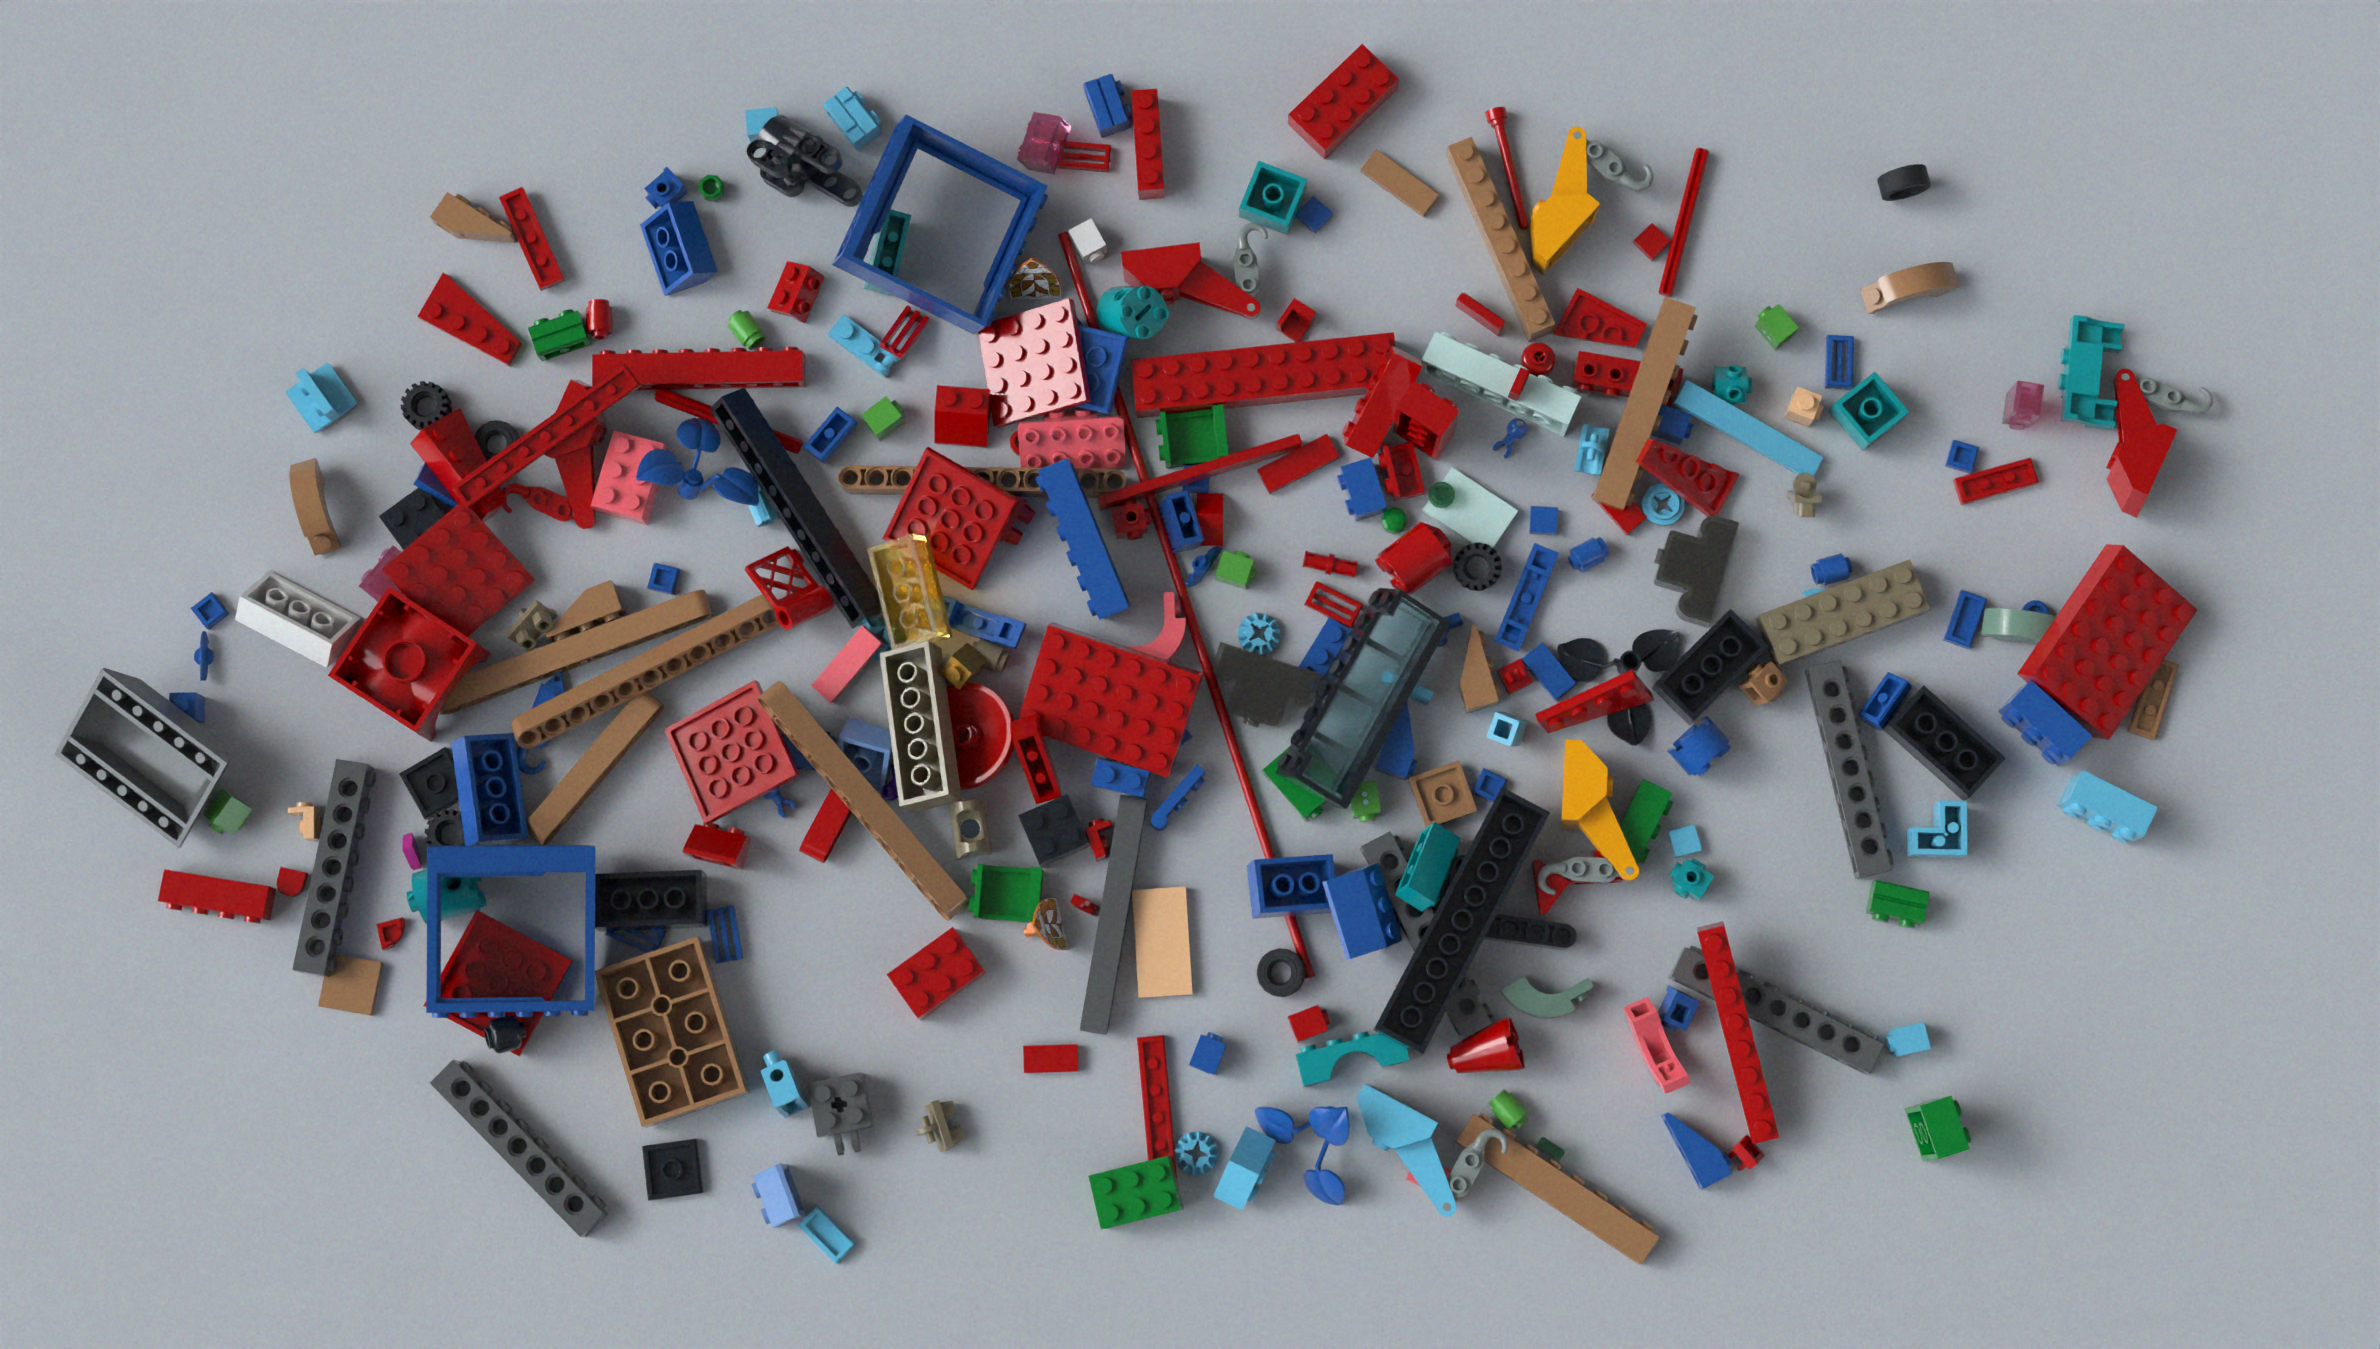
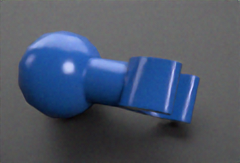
M1520 418L1512 419L1507 425V435L1502 441L1494 444L1493 450L1496 451L1499 446H1504L1507 443V452L1504 455V458L1507 459L1511 454V446L1515 440L1526 435L1528 431L1526 422ZM1518 421H1522L1524 425L1522 427H1518L1517 423Z
M780 787L762 796L765 799L773 800L778 806L779 815L783 818L786 815L782 811V802L791 805L793 809L797 807L794 802L783 797L780 793Z

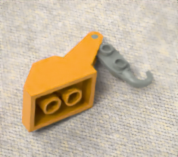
M1578 126L1571 128L1568 132L1551 196L1546 201L1541 199L1533 208V214L1530 217L1532 220L1529 229L1531 265L1542 275L1550 269L1596 219L1600 203L1590 194H1587V163L1608 181L1624 185L1632 191L1646 190L1653 182V172L1648 165H1644L1647 173L1646 179L1643 182H1636L1631 178L1624 162L1601 142L1587 140L1585 130Z
M1565 739L1562 829H1580L1604 858L1573 857L1560 863H1550L1544 866L1538 874V885L1542 891L1551 895L1556 894L1555 890L1550 889L1546 885V877L1551 873L1560 874L1575 882L1609 883L1615 877H1621L1626 882H1633L1639 876V867L1607 797H1612L1613 776H1608L1607 766L1582 740Z

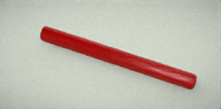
M1696 148L1658 291L1662 296L1671 297L1674 291L1709 156L1707 149Z
M658 388L654 398L656 402L719 425L710 411L712 406L664 388ZM772 429L785 450L795 454L800 452L803 445L800 439Z

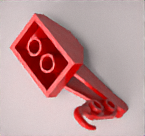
M570 379L556 412L592 386L580 380ZM604 413L544 454L551 459H555L568 498L545 487L524 486L513 483L503 488L502 493L505 499H507L509 494L516 493L521 495L533 509L562 522L573 519L581 529L592 528L596 523V512L591 506L595 493L594 446H596L597 442L601 443L607 433V428L604 427L607 422ZM506 502L502 508L506 512L512 513V509Z

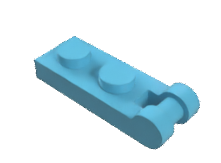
M844 314L827 334L829 338L884 378L890 373V367L894 363L897 364L901 359L880 347L881 341ZM882 353L886 357L879 363L876 359Z

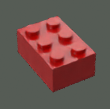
M952 927L886 975L917 1019L921 1021L985 975L986 971L956 929Z

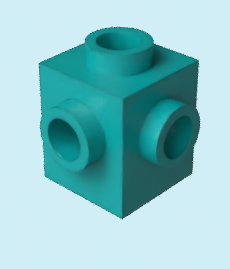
M1729 365L1727 367L1714 366L1712 394L1731 405L1746 403L1747 393L1752 392V377L1747 376L1746 367Z
M1694 858L1691 861L1686 859L1682 864L1677 862L1669 874L1673 878L1670 885L1675 887L1673 892L1682 898L1687 899L1689 896L1698 901L1708 888L1714 875L1705 870L1706 866ZM1686 876H1691L1693 882H1689Z

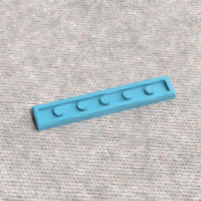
M1689 380L1683 382L1672 403L1797 475L1809 473L1814 476L1823 459V456Z

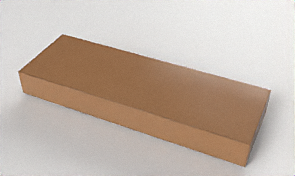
M1377 149L1361 168V173L1422 217L1425 216L1439 198V194Z
M2163 660L2139 695L2127 732L2152 741L2156 739L2179 664Z

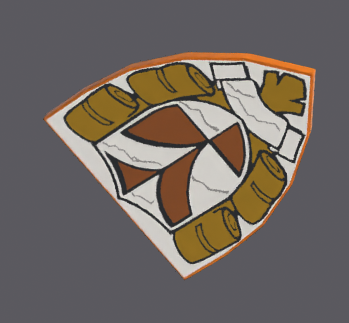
M1031 258L1020 265L1014 272L1010 280L1009 295L1010 300L1062 298V288L1058 277L1049 267L1039 262L1038 259Z
M1052 897L1042 900L1036 907L1033 921L1028 923L1027 927H1024L1025 936L1031 937L1038 934L1053 949L1069 950L1057 898Z

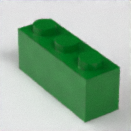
M1642 779L1619 824L1637 865L1638 863L1644 864L1650 852V849L1646 848L1650 838L1656 839L1662 827L1658 822L1662 814L1668 815L1673 805V801L1669 800L1672 795L1671 792L1645 779Z

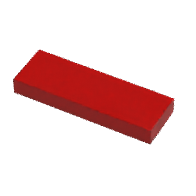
M1325 434L1257 469V473L1268 493L1271 494L1339 459V455L1328 434Z
M2031 457L1961 476L1953 480L1961 505L2039 483Z

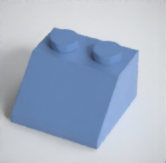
M848 717L839 735L837 746L872 787L881 791V788L887 784L891 765L894 761L890 729Z
M777 1164L753 1176L755 1182L752 1183V1188L757 1199L762 1198L765 1208L761 1209L766 1224L771 1223L772 1228H776L807 1216L788 1164Z

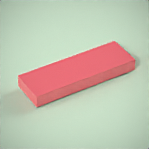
M861 626L811 686L827 701L833 703L884 643L866 626Z

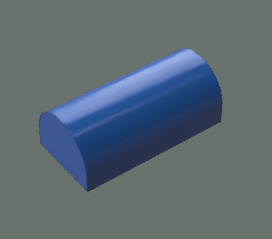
M837 406L803 447L818 461L825 464L858 426V423Z
M1887 672L1858 716L1872 728L1882 731L1912 688V685L1909 681Z

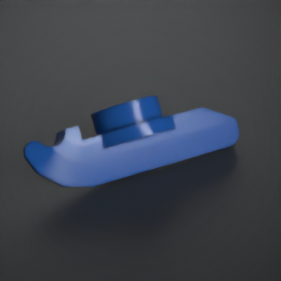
M1215 546L1209 549L1205 556L1200 555L1193 560L1192 567L1194 572L1189 574L1186 586H1195L1202 580L1222 551L1221 547Z
M206 631L202 632L200 648L194 653V660L200 665V681H206L208 665L214 659L213 651L208 648L209 640Z

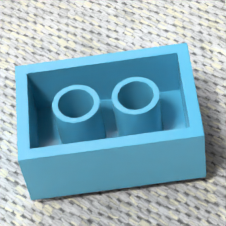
M2084 770L2070 778L2057 805L2063 809L2065 815L2075 819L2080 817L2087 820V825L2098 831L2105 829L2113 833L2112 837L2122 843L2133 842L2144 837L2158 807Z

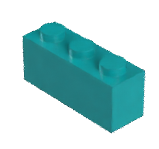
M890 209L881 231L876 233L870 265L895 277L898 276L912 215ZM865 281L863 289L890 295V293Z
M1435 821L1422 829L1395 895L1421 912L1430 906H1435L1442 895L1440 892L1442 884L1446 882L1450 875L1449 866L1458 855L1459 849H1457L1461 838Z

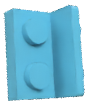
M325 363L311 374L303 367L295 373L300 382L286 391V395L314 433H318L357 405V401L329 363Z

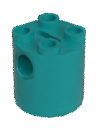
M1150 286L1112 287L1104 292L1096 310L1097 319L1103 331L1127 336L1130 339L1152 338L1160 332L1165 325V321L1169 318V309L1166 307L1162 295Z
M426 869L412 874L413 890L406 893L411 911H419L425 924H427ZM441 877V921L475 912L476 910H481V907L487 906L484 892L479 890L477 883L481 881V877Z

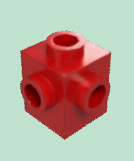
M1136 500L1122 502L1120 507L1111 508L1117 539L1127 537L1128 540H1136L1142 538L1143 534L1148 533L1147 525L1152 523L1149 509L1143 510L1142 502L1136 503Z

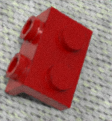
M787 261L767 308L774 313L791 316L801 323H806L823 283L824 276L811 266Z
M1413 442L1392 447L1383 445L1382 453L1378 454L1381 470L1386 469L1388 479H1384L1387 495L1392 494L1394 501L1424 495L1425 489Z

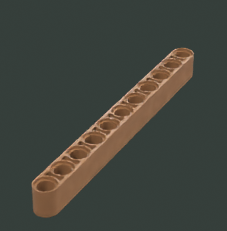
M849 465L840 470L838 481L843 490L849 494L903 495L908 484L900 486L897 484V481L903 475L912 477L917 466ZM965 467L980 477L990 478L991 483L1015 497H1048L1046 491L1041 492L1039 487L1033 488L1029 486V481L1032 478L1040 476L1038 470L1042 468ZM1075 468L1081 485L1086 478H1093L1096 481L1092 488L1087 489L1083 487L1087 498H1097L1098 495L1127 487L1126 476L1120 470ZM852 474L858 476L855 484H845L847 476ZM874 476H884L882 484L877 486L871 484ZM1007 477H1014L1017 480L1016 484L1009 488L1003 486V481ZM1111 479H1120L1122 485L1117 489L1110 488L1108 483Z
M704 589L696 590L466 674L459 680L440 710V715L457 712L555 676L558 672H566L707 620L714 615Z
M763 594L518 715L511 723V728L518 745L524 749L534 748L779 625L774 608Z
M777 681L757 697L758 702L945 920L950 921L969 904V900L962 890L784 683Z

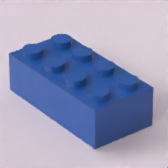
M514 733L468 735L451 742L465 846L510 845L529 838Z

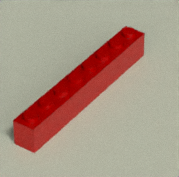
M769 347L757 348V351H747L745 348H732L731 352H720V349L707 348L705 352H694L693 349H680L678 353H668V350L655 349L652 353H642L640 350H627L626 354H616L612 350L600 351V354H592V386L626 363L641 384L634 391L658 390V388L666 390L741 389L744 387H806V356L803 350H799L797 347H784L783 351H773Z
M1724 921L1697 927L1699 941L1752 1144L1779 1138L1778 1129Z

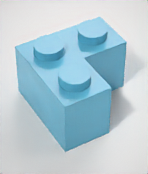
M1939 800L1933 804V827H1911L1906 831L1907 857L1963 858L1967 856V801Z
M1246 1126L1213 1197L1242 1211L1247 1201L1252 1203L1259 1190L1255 1183L1261 1185L1267 1173V1169H1264L1263 1166L1269 1168L1276 1154L1271 1151L1276 1140Z

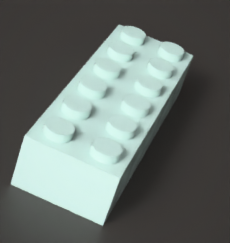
M1441 332V334L1434 333L1422 358L1421 363L1423 367L1420 374L1564 437L1581 399V396L1577 395L1576 390L1568 386L1561 388L1552 384L1553 381L1546 376L1538 375L1536 377L1529 374L1519 400H1512L1508 398L1509 392L1520 367L1526 369L1525 367L1518 364L1511 366L1505 363L1502 357L1492 353L1490 355L1480 352V348L1471 343H1465V345L1455 341L1456 338L1446 332Z

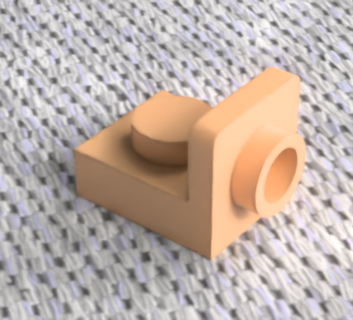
M311 802L296 803V807H289V814L303 816L299 825L303 839L311 842L319 841L322 829V809L313 806Z

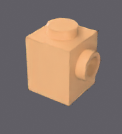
M1797 386L1784 418L1809 427L1814 419L1819 420L1824 408V405L1820 404L1822 395Z

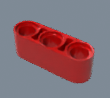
M832 788L799 849L800 852L821 863H825L852 814L851 810Z

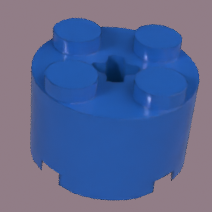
M1708 716L1701 719L1703 723L1699 727L1694 724L1673 743L1676 749L1669 748L1667 750L1689 776L1692 774L1694 776L1697 774L1701 776L1711 767L1709 762L1717 756L1720 758L1731 749L1728 744L1729 739Z

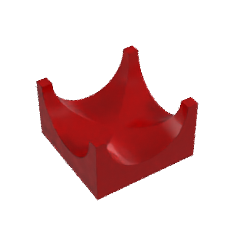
M388 587L328 676L418 735L432 742L437 734L435 731L436 721L447 697L459 680L473 666L480 662H486L491 653L396 590Z

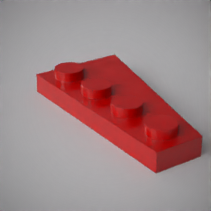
M444 272L417 316L420 320L509 367L522 346V343Z
M1647 439L1635 461L1709 519H1716L1740 475L1734 471L1723 469L1714 463L1701 460L1697 456L1681 452V450L1655 439Z
M1630 670L1542 710L1535 715L1538 723L1547 733H1551L1654 701V698L1649 688L1633 670Z

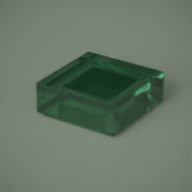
M1545 1137L1539 1138L1535 1144V1147L1557 1161L1565 1153L1562 1148Z

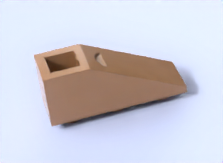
M447 192L430 216L435 225L456 238L509 243L517 241L512 234L513 229L503 221H499V223L494 222L490 219L492 217L491 214L480 207L475 210L469 206L471 202L458 193L456 196H453Z
M609 580L586 589L545 634L547 639L551 642H556L570 637L572 634L595 628L596 625L603 622L608 623L621 618L620 616L626 614L616 584Z
M1473 625L1470 630L1459 685L1466 714L1495 706L1499 702L1498 697H1502L1498 681L1493 682L1490 673L1494 671L1491 657H1486L1483 647L1486 646L1483 631H1478L1476 625Z

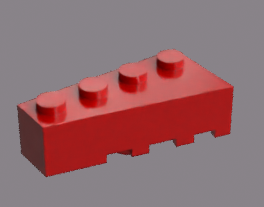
M461 408L423 428L410 443L457 503H460L461 500L451 487L487 462ZM498 487L471 508L485 522L492 518L507 501L500 487Z

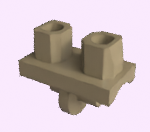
M1809 473L1798 474L1793 480L1794 491L1787 490V498L1794 502L1793 513L1798 514V517H1815V503H1822V495L1815 491L1817 486L1816 480Z
M535 600L528 609L522 608L519 611L520 618L509 629L506 636L523 649L531 651L537 645L536 640L539 636L552 628V622L558 614L554 609L547 608Z
M939 1100L925 1105L928 1115L920 1118L923 1128L916 1130L917 1136L925 1134L928 1144L937 1142L940 1152L949 1150L954 1147V1144L965 1139L960 1125L948 1129L945 1120L956 1115L953 1101L940 1103Z

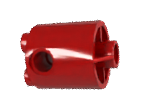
M1420 522L1380 552L1375 562L1382 572H1387L1391 575L1393 579L1390 580V583L1394 589H1400L1408 595H1412L1453 564L1451 560V543L1441 529Z

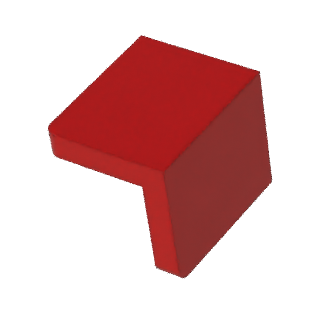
M1294 298L1278 320L1276 330L1294 342H1300L1315 321L1316 311Z

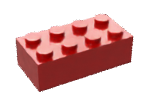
M1361 44L1288 114V125L1325 160L1398 90L1399 78Z
M1414 381L1396 407L1392 432L1408 443L1413 442L1414 447L1432 459L1437 460L1454 436L1460 410L1457 409V404L1449 398L1444 397L1441 399L1435 395V390L1428 384L1423 382L1419 384Z

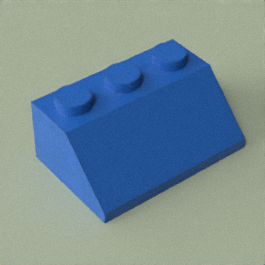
M693 201L668 202L640 224L664 296L703 284L718 273Z
M1379 863L1352 869L1322 882L1346 960L1387 948L1403 941Z

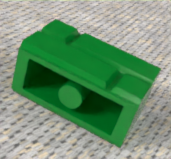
M564 310L558 314L559 317L551 320L548 318L538 319L533 323L534 326L528 327L536 354L541 361L591 345L583 317L578 310Z
M1874 880L1870 888L1866 914L1873 915L1872 920L1888 923L1889 919L1899 921V926L1915 929V925H1921L1924 922L1930 893L1929 891Z

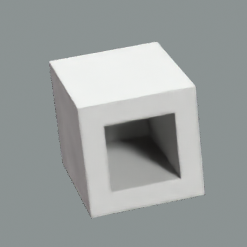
M1092 218L1068 230L1069 237L1084 264L1098 262L1107 253L1106 243Z

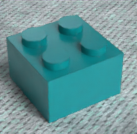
M1258 161L1240 204L1239 217L1288 235L1306 192L1307 179Z
M1876 372L1872 373L1835 402L1829 410L1862 451L1900 423L1909 413L1907 408Z

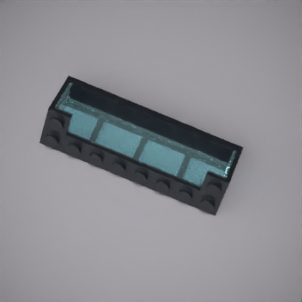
M1378 588V590L1372 593L1368 600V608L1357 619L1354 633L1344 642L1340 658L1332 664L1326 683L1319 687L1316 701L1305 712L1302 726L1292 735L1288 751L1280 757L1277 763L1278 768L1275 774L1337 808L1347 810L1451 623L1400 589Z

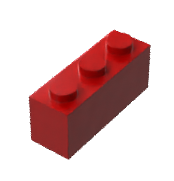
M1036 714L1010 722L1011 738L1036 805L1061 797L1060 780Z

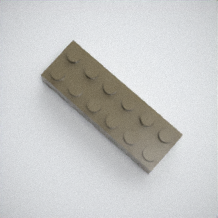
M1909 559L1762 613L1755 620L1764 642L1769 646L1767 650L1772 662L1778 667H1782L1923 615L1930 607Z
M924 641L880 653L899 806L915 813L962 801L946 680L939 673L944 667L941 648L930 641Z

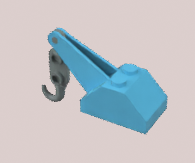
M1364 1084L1357 1097L1368 1136L1374 1139L1372 1144L1384 1151H1388L1389 1148L1396 1151L1438 1212L1444 1217L1452 1216L1457 1210L1456 1200L1467 1195L1483 1166L1484 1150L1487 1141L1493 1137L1498 1138L1502 1143L1501 1152L1503 1154L1507 1153L1509 1146L1506 1135L1495 1128L1486 1129L1477 1136L1471 1145L1461 1152L1447 1179L1432 1139L1440 1124L1439 1122L1368 1084Z

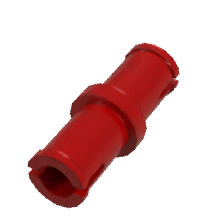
M1306 550L1302 567L1325 571L1327 575L1335 573L1354 578L1358 561L1336 558L1335 554L1329 553V556Z

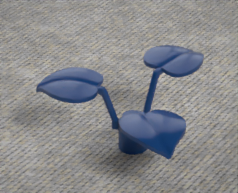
M691 418L683 421L676 433L678 441L684 447L696 449L695 458L690 470L684 473L682 462H676L675 455L664 449L649 451L642 458L638 466L637 481H648L663 486L678 484L679 495L687 500L697 498L700 491L704 492L706 487L714 482V490L728 500L758 506L759 503L756 481L750 473L743 469L727 468L724 470L723 475L717 473L703 483L702 473L696 470L701 450L708 453L716 452L719 448L721 437L719 431L712 423L701 418Z
M1273 1107L1256 1108L1255 1116L1261 1129L1268 1137L1276 1140L1275 1142L1290 1143L1294 1139L1293 1133H1299L1309 1126L1313 1127V1131L1317 1136L1325 1138L1315 1170H1307L1304 1174L1305 1184L1308 1190L1319 1200L1331 1205H1342L1346 1195L1344 1183L1334 1172L1327 1169L1321 1170V1163L1329 1143L1334 1146H1341L1348 1140L1350 1122L1347 1107H1315L1309 1113V1121L1299 1127H1294V1119L1283 1110Z

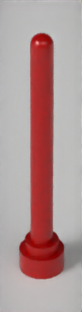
M1495 107L1485 112L1487 123L1491 124V127L1495 129L1518 226L1520 229H1526L1529 223L1504 126L1508 118L1506 108Z

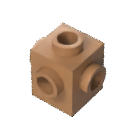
M1773 662L1757 663L1747 671L1748 676L1740 683L1739 687L1753 705L1757 706L1772 702L1780 697L1783 693L1781 689L1788 681L1783 676L1782 670Z

